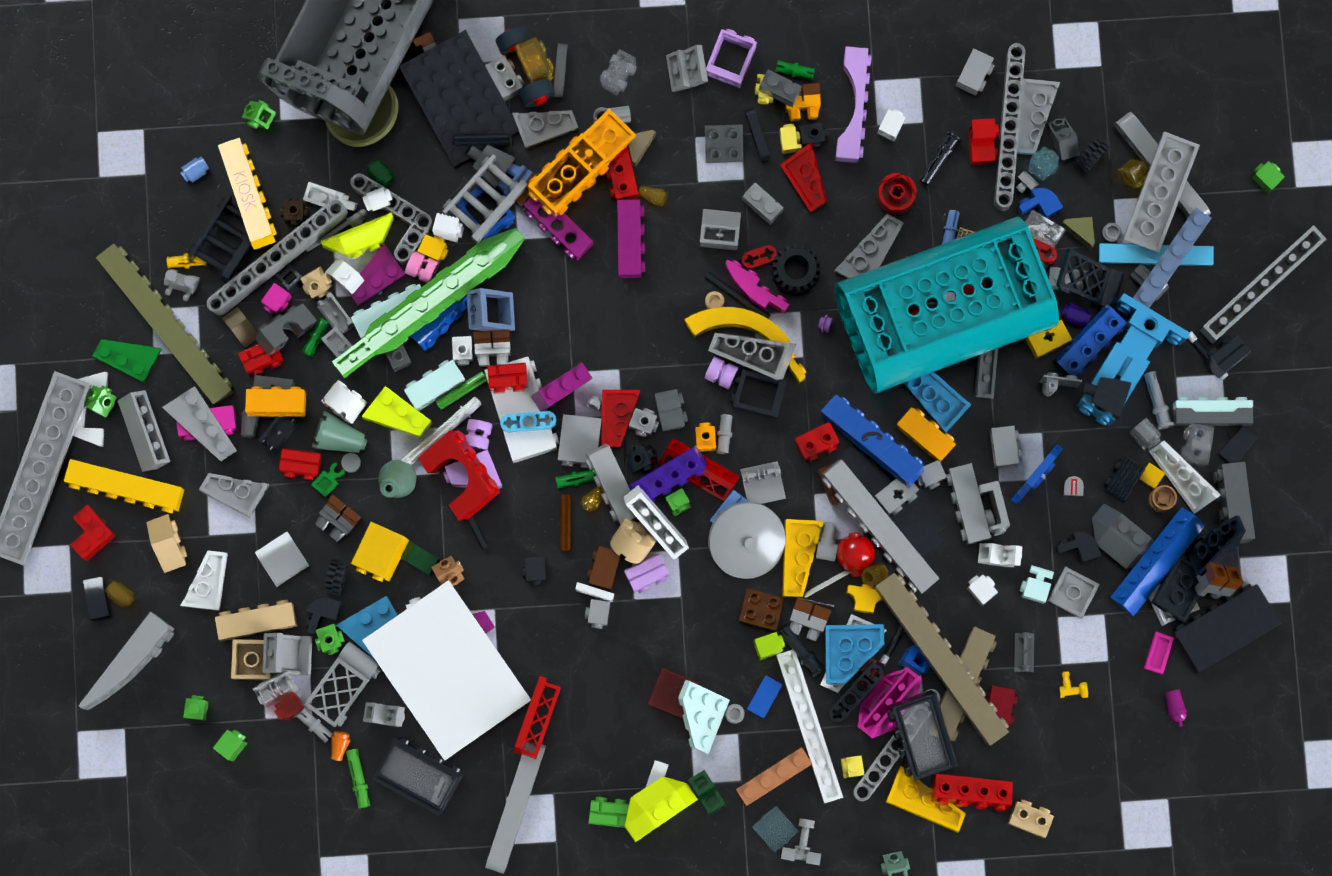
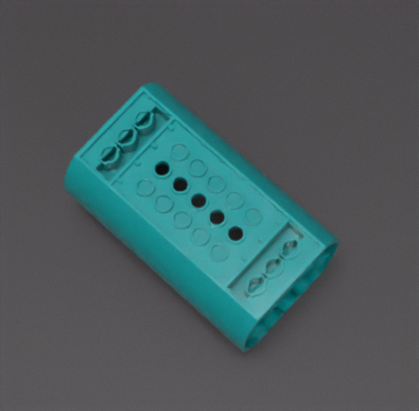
M1020 217L1009 219L840 281L834 287L839 314L865 381L874 394L1055 328L1059 322V311L1055 294L1029 228ZM986 278L990 279L992 287L984 288L981 281ZM966 285L972 286L974 293L966 295L963 292V287ZM947 292L954 293L955 301L948 302L945 299V294ZM935 299L937 307L934 309L929 308L926 304L927 300ZM915 305L918 307L919 313L911 315L908 312V308Z

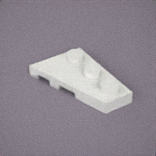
M207 551L197 571L198 573L180 606L220 611L228 553Z

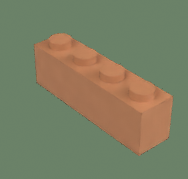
M801 747L736 789V792L745 806H748L810 766L812 762Z

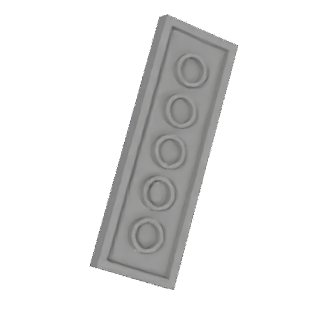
M1167 132L1162 133L1123 240L1158 253L1160 252L1199 149V144Z

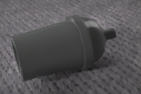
M244 408L243 412H241L240 436L256 438L260 416H247Z

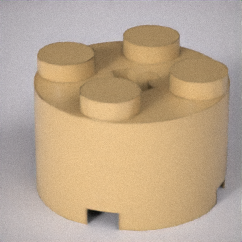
M624 519L612 537L610 545L619 556L623 554L626 556V561L637 564L645 559L657 540L640 521L638 523Z

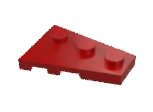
M810 143L780 166L809 211L814 212L828 200L813 146Z
M602 390L601 446L607 444L610 448H621L640 390Z

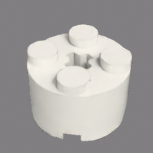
M339 380L334 383L321 400L327 408L331 407L330 409L333 413L346 422H350V424L355 421L367 403L361 398V395L354 390L350 391Z

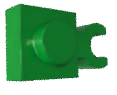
M337 463L331 465L329 473L323 471L311 484L325 498L339 484L335 479L345 474L343 469L340 473H335L334 470L338 466Z

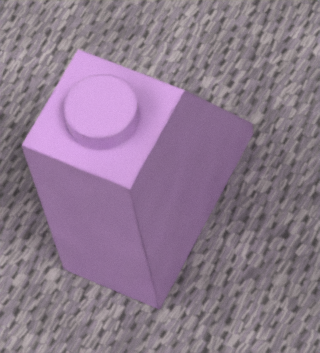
M488 450L478 453L476 455L477 458L485 465L487 473L497 483V488H502ZM460 461L445 466L446 472L443 474L447 484L451 482L453 487H467L468 473Z

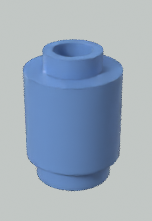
M202 157L194 158L181 167L183 170L181 175L186 182L190 180L193 183L207 174L206 171L210 168Z

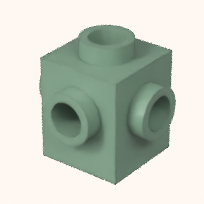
M902 851L883 855L884 863L881 864L883 875L908 876L907 870L910 869L908 858L903 857Z

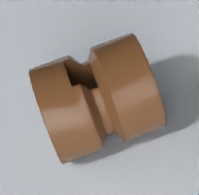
M1161 485L1155 488L1148 497L1150 508L1158 513L1168 511L1177 501L1175 490L1168 485Z

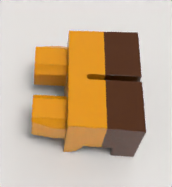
M819 83L803 84L802 94L800 93L793 108L785 104L786 113H788L791 122L801 119L800 111H807L808 120L818 119L821 106Z

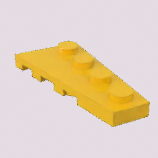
M785 519L784 531L786 540L783 560L782 597H803L824 521Z
M900 766L886 803L958 833L966 813L952 803L938 805L937 802L931 801L932 788L926 786L920 779L914 782L909 777L907 778L904 768Z

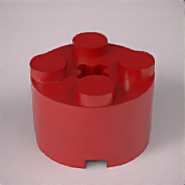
M892 173L886 176L877 192V200L880 207L889 215H900L907 212L915 201L916 185L910 177L901 173ZM894 191H896V193H901L900 196H894Z

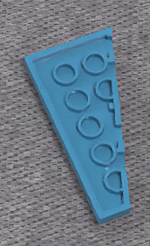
M385 596L340 622L337 626L373 657L362 640L398 615L388 597Z

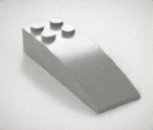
M150 612L79 704V707L90 710L124 687L153 657L156 658L161 653L162 648L160 647L165 641L169 642L175 628L156 614Z

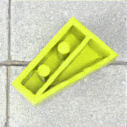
M386 386L362 415V418L366 421L420 439L432 425L430 419Z

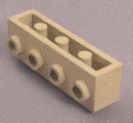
M288 600L276 602L277 605L269 606V604L258 605V609L254 610L246 607L238 609V613L231 614V611L219 613L220 616L215 617L218 639L226 641L298 627L294 604L292 602L288 603Z

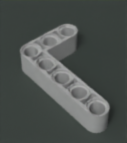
M355 174L351 178L353 190L362 197L366 196V193L383 187L363 174ZM358 180L365 182L361 188L356 187L355 183ZM390 191L392 199L396 200L397 204L394 207L386 206L381 209L392 213L394 217L410 226L394 251L397 262L401 265H407L413 252H418L425 234L429 235L433 222L427 213ZM410 209L413 211V214L410 217H404L403 212ZM426 219L429 221V224L426 227H421L419 222ZM412 235L419 237L415 243L409 242V238ZM402 251L408 252V257L405 259L399 258L398 255Z

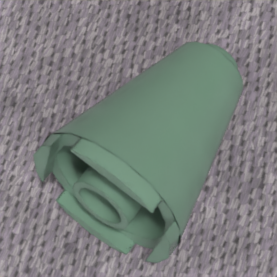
M326 411L322 413L325 418H320L314 435V439L317 442L316 444L312 443V448L355 453L365 449L367 439H364L365 434Z
M401 460L389 461L379 472L380 491L384 496L392 498H402L409 495L415 488L417 481L415 470L409 463Z

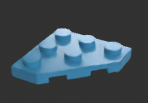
M884 624L826 625V684H847L885 645Z

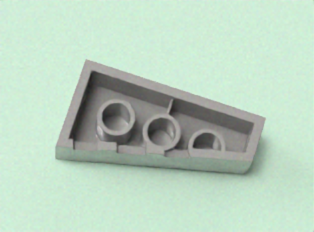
M715 333L708 351L780 380L784 378L796 344Z

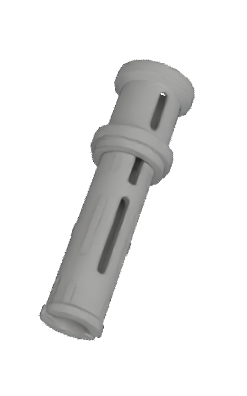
M1152 371L1144 374L1143 376L1154 407L1152 413L1156 416L1158 423L1157 429L1163 430L1174 426V422H1171L1168 412L1170 409L1165 405L1156 372Z

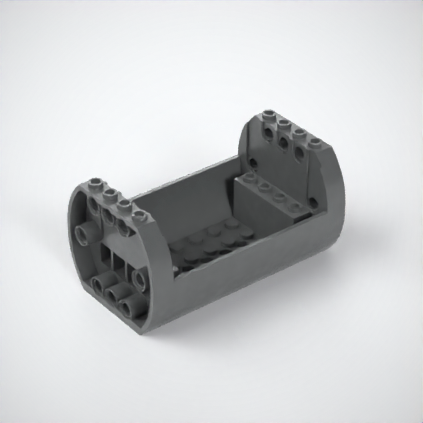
M306 0L276 59L266 58L257 77L268 90L295 109L357 135H364L433 0ZM391 2L389 9H383L386 3ZM378 19H383L381 25L375 26V22ZM374 35L372 42H366L368 36ZM365 51V57L358 59L359 53ZM357 68L356 74L349 75L351 69Z

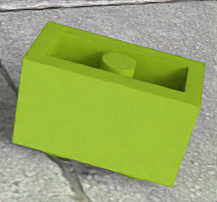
M777 632L754 639L753 642L759 660L782 653V648L785 646L782 635L778 636Z

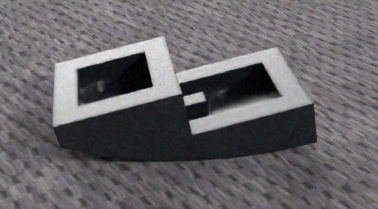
M103 577L83 580L90 620L110 617Z

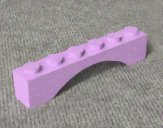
M847 46L845 48L843 70L853 87L855 110L849 126L837 140L835 161L858 163L859 158H863L864 147L860 146V142L865 137V128H862V121H866L867 110H864L863 107L864 102L867 103L868 91H865V84H869L870 73H866L867 66L871 65V55L868 54V48Z

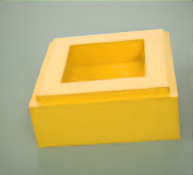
M1149 462L1139 480L1155 489L1165 475V472Z

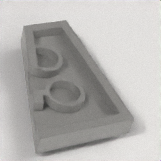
M572 110L543 113H512L525 149L579 130Z

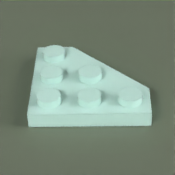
M685 680L678 699L684 710L683 719L685 728L689 731L690 739H688L690 747L709 754L730 700L691 681Z

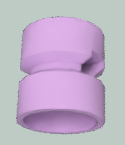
M714 356L704 379L713 383L718 381L719 386L729 390L739 367L731 363L724 364V360Z
M468 419L466 430L469 433L465 435L467 443L474 450H488L489 439L487 436L491 435L492 424L485 421ZM475 431L481 432V436L475 435Z

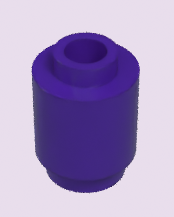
M1070 303L1069 306L1065 305L1062 316H1064V321L1079 327H1086L1091 317V312H1088L1086 308Z

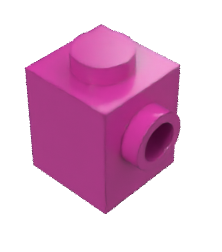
M274 283L261 300L264 305L263 309L271 315L273 313L277 315L281 312L284 313L290 305L288 302L292 296Z

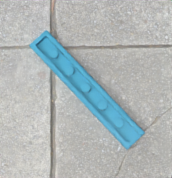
M1100 243L1099 263L1156 265L1169 245H1162L1158 253L1136 244ZM1192 246L1179 265L1213 266L1214 246Z

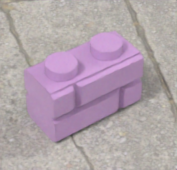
M659 554L624 570L634 593L638 591L639 594L649 590V585L653 583L659 585L667 581L666 577L669 576Z

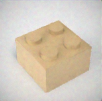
M233 639L231 679L268 681L273 678V673H263L264 640Z

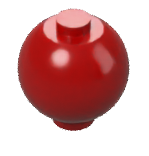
M859 532L849 533V536L843 538L837 547V560L844 569L851 572L849 573L850 576H864L865 569L869 568L874 561L875 549L872 542L867 537L860 535Z

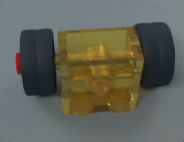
M525 26L510 28L499 35L495 41L502 55L517 53V57L529 81V84L519 91L524 106H539L555 95V90L551 83L554 67L550 58L546 59V49L543 42H538L537 37L531 39Z

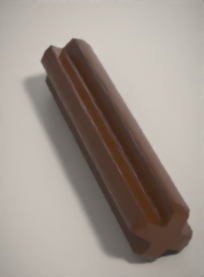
M569 494L561 495V551L571 550V495Z

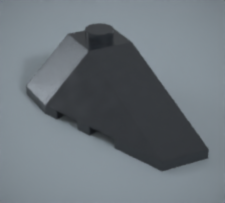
M1236 515L1221 523L1219 527L1211 528L1207 533L1197 535L1186 549L1196 577L1198 575L1203 576L1207 572L1205 566L1209 562L1222 564L1223 566L1229 565L1246 532L1240 516Z

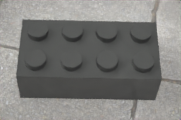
M1245 462L1222 464L1213 472L1214 483H1217V492L1220 494L1216 498V501L1220 502L1221 509L1218 510L1219 521L1223 523L1236 515L1240 516L1246 530L1240 543L1250 542L1255 539Z

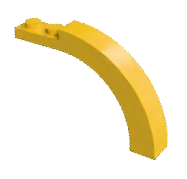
M711 308L684 319L685 325L694 338L713 329L736 327L752 331L767 340L791 342L787 335L772 321L758 313L742 308ZM793 353L788 369L799 384L805 380L806 376L804 374L806 371L801 363H796L794 360L796 356Z

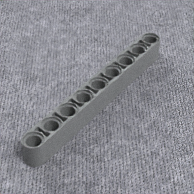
M1019 43L1012 44L1006 55L994 206L999 211L1009 209L1014 194L1025 48ZM1011 51H1018L1020 53V57H1014L1011 54ZM1010 69L1018 70L1019 75H1012ZM1015 87L1017 89V93L1011 94L1008 91V88ZM1012 105L1016 111L1009 112L1006 106ZM1005 124H1012L1014 126V130H1007L1005 128ZM1010 142L1013 148L1006 149L1003 143ZM1008 160L1011 163V167H1004L1002 161ZM1007 179L1010 185L1003 186L1000 180ZM1005 197L1008 200V204H1001L999 198Z
M332 200L211 295L207 300L208 309L218 316L226 314L270 279L276 272L280 271L343 221L348 214L347 208L339 200ZM336 207H341L339 213L333 214ZM321 219H326L325 224L319 226V221ZM310 230V236L304 238V233ZM296 242V246L289 250V245ZM281 254V258L278 261H274V257ZM262 266H266V270L263 273H259V269ZM247 278H251V282L248 285H244V281ZM232 290H236V294L233 297H229V293ZM217 302H221L220 307L218 309H214V305Z

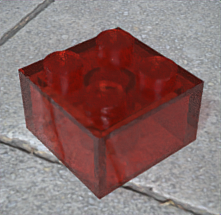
M662 668L648 706L683 719L684 710L683 706L679 703L678 697L684 682L688 680L697 685L699 682Z

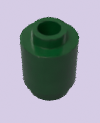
M380 159L371 161L367 166L368 170L366 173L383 187L388 186L395 178L392 175L393 172Z

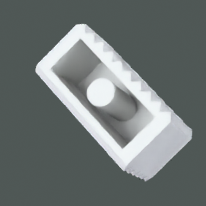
M439 213L436 214L433 226L434 236L436 235L457 242L458 238H462L464 227L458 217L443 215V213L441 215Z

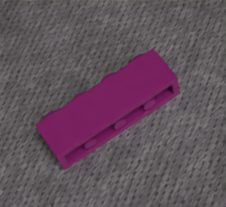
M617 200L618 277L641 278V273L645 272V261H641V254H645V242H641V235H645L644 224H641L640 217L644 216V205H640V200Z

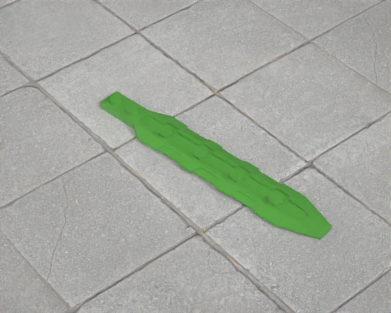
M517 228L480 241L468 250L466 255L450 267H446L436 274V277L419 290L413 291L403 302L373 321L369 325L363 339L332 361L334 367L345 378L373 356L394 351L406 342L409 336L425 324H430L453 303L467 296V291L472 290L485 279L491 278L503 269L525 240V237Z

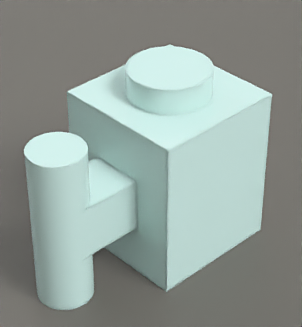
M1031 565L1029 572L1036 574V578L1028 577L1026 581H1022L1020 592L1023 593L1021 597L1044 604L1046 603L1051 586L1050 583L1044 582V577L1052 579L1054 572Z

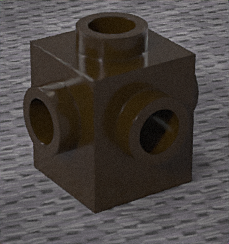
M290 198L289 201H284V206H281V218H284L285 223L289 226H300L305 222V218H308V207H306L301 199ZM291 209L297 210L295 213H291Z

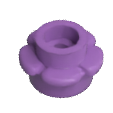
M828 315L820 318L818 328L821 329V333H829L833 318L828 317Z

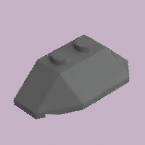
M1103 504L1091 518L1094 538L1098 547L1125 569H1133L1154 543V540L1122 513L1106 504Z

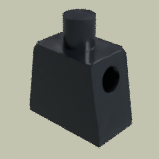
M1100 377L1097 385L1086 382L1082 393L1092 396L1090 402L1092 407L1118 420L1121 416L1131 382Z

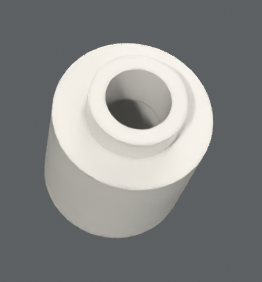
M384 187L366 193V196L363 197L368 211H376L386 207L393 200L389 189L385 190Z

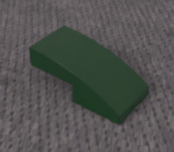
M410 541L401 556L402 560L429 576L433 572L431 567L440 561V559Z
M705 770L688 779L709 816L726 806Z

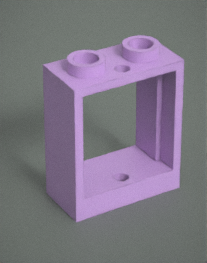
M721 29L706 67L707 76L740 88L755 52L757 42L749 36L741 37L736 35L737 33L731 29ZM724 40L749 49L740 75L714 66Z

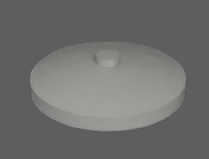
M740 502L727 507L716 517L710 528L708 544L713 560L725 573L737 578L750 579L767 573L778 563L785 548L786 538L784 527L772 510L760 503Z

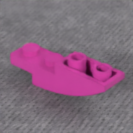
M735 260L726 261L725 267L729 276L746 298L763 310L770 305L778 311L786 313L789 308L788 300L780 295L774 296L771 294V290L761 285L759 287L760 278H758L759 275L750 269L746 271Z

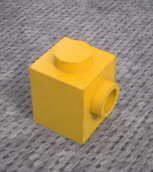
M425 234L418 252L425 255L427 259L432 258L441 262V260L446 259L449 250H447V244L444 243L445 240L436 235L433 238Z

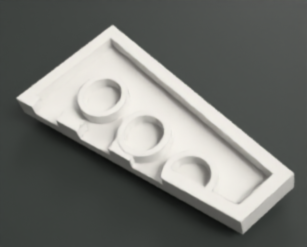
M1165 441L1149 451L1194 514L1220 496Z

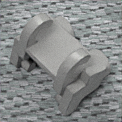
M170 269L166 272L164 278V285L168 286V289L165 290V295L169 296L172 289L185 292L186 295L184 294L183 300L188 301L190 295L196 292L200 278L193 275L186 276L178 273L177 270Z

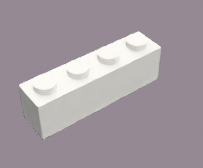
M639 485L623 497L626 506L673 559H676L689 548L686 539Z

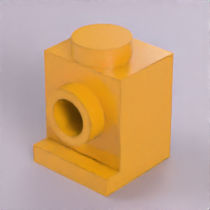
M700 423L699 427L695 428L697 448L700 452L716 451L715 426H711V423ZM708 433L709 438L703 439L702 434Z

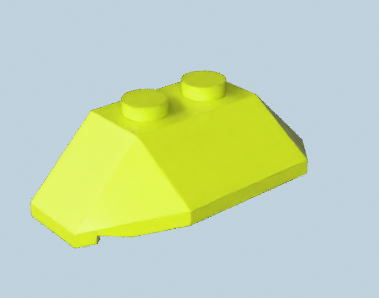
M388 213L323 239L321 244L327 250L347 258L352 257V259L362 256V252L367 250H378L380 245L384 244L393 224V215Z
M662 776L630 798L624 827L632 839L637 842L698 799L687 783Z

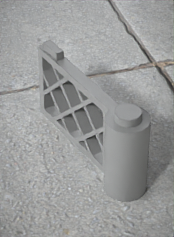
M349 642L304 705L333 727L337 725L341 727L347 719L346 712L370 679H376L382 670L377 661ZM339 663L345 667L347 676L336 677L335 669ZM357 676L363 680L359 688H351L350 677ZM347 678L349 689L338 691L337 679ZM333 680L335 692L325 693V682ZM349 692L350 701L347 704L340 705L339 693ZM336 694L337 705L327 707L325 695ZM322 696L324 707L315 708L310 703L315 697ZM338 707L339 716L333 721L328 717L327 709Z

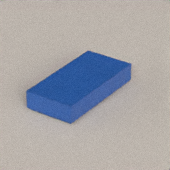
M765 675L747 710L764 719L783 684Z

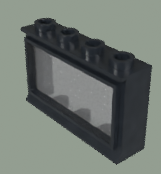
M929 690L888 705L889 711L887 715L895 728L893 735L900 745L898 752L901 759H904L906 766L903 768L907 778L909 777L915 782L918 779L958 766L937 693Z
M402 737L399 740L394 738L372 780L442 817L464 775L460 774L461 769L452 764L450 768L443 765L444 760L435 755L433 759L426 755L428 751L418 746L416 749L410 747L411 742Z

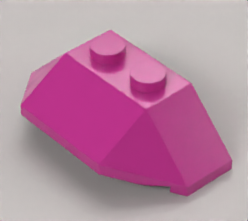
M908 667L884 675L860 704L858 728L871 738L891 732L894 729L893 722L889 721L887 715L889 711L888 705L918 695L922 678ZM912 707L902 710V717H904Z

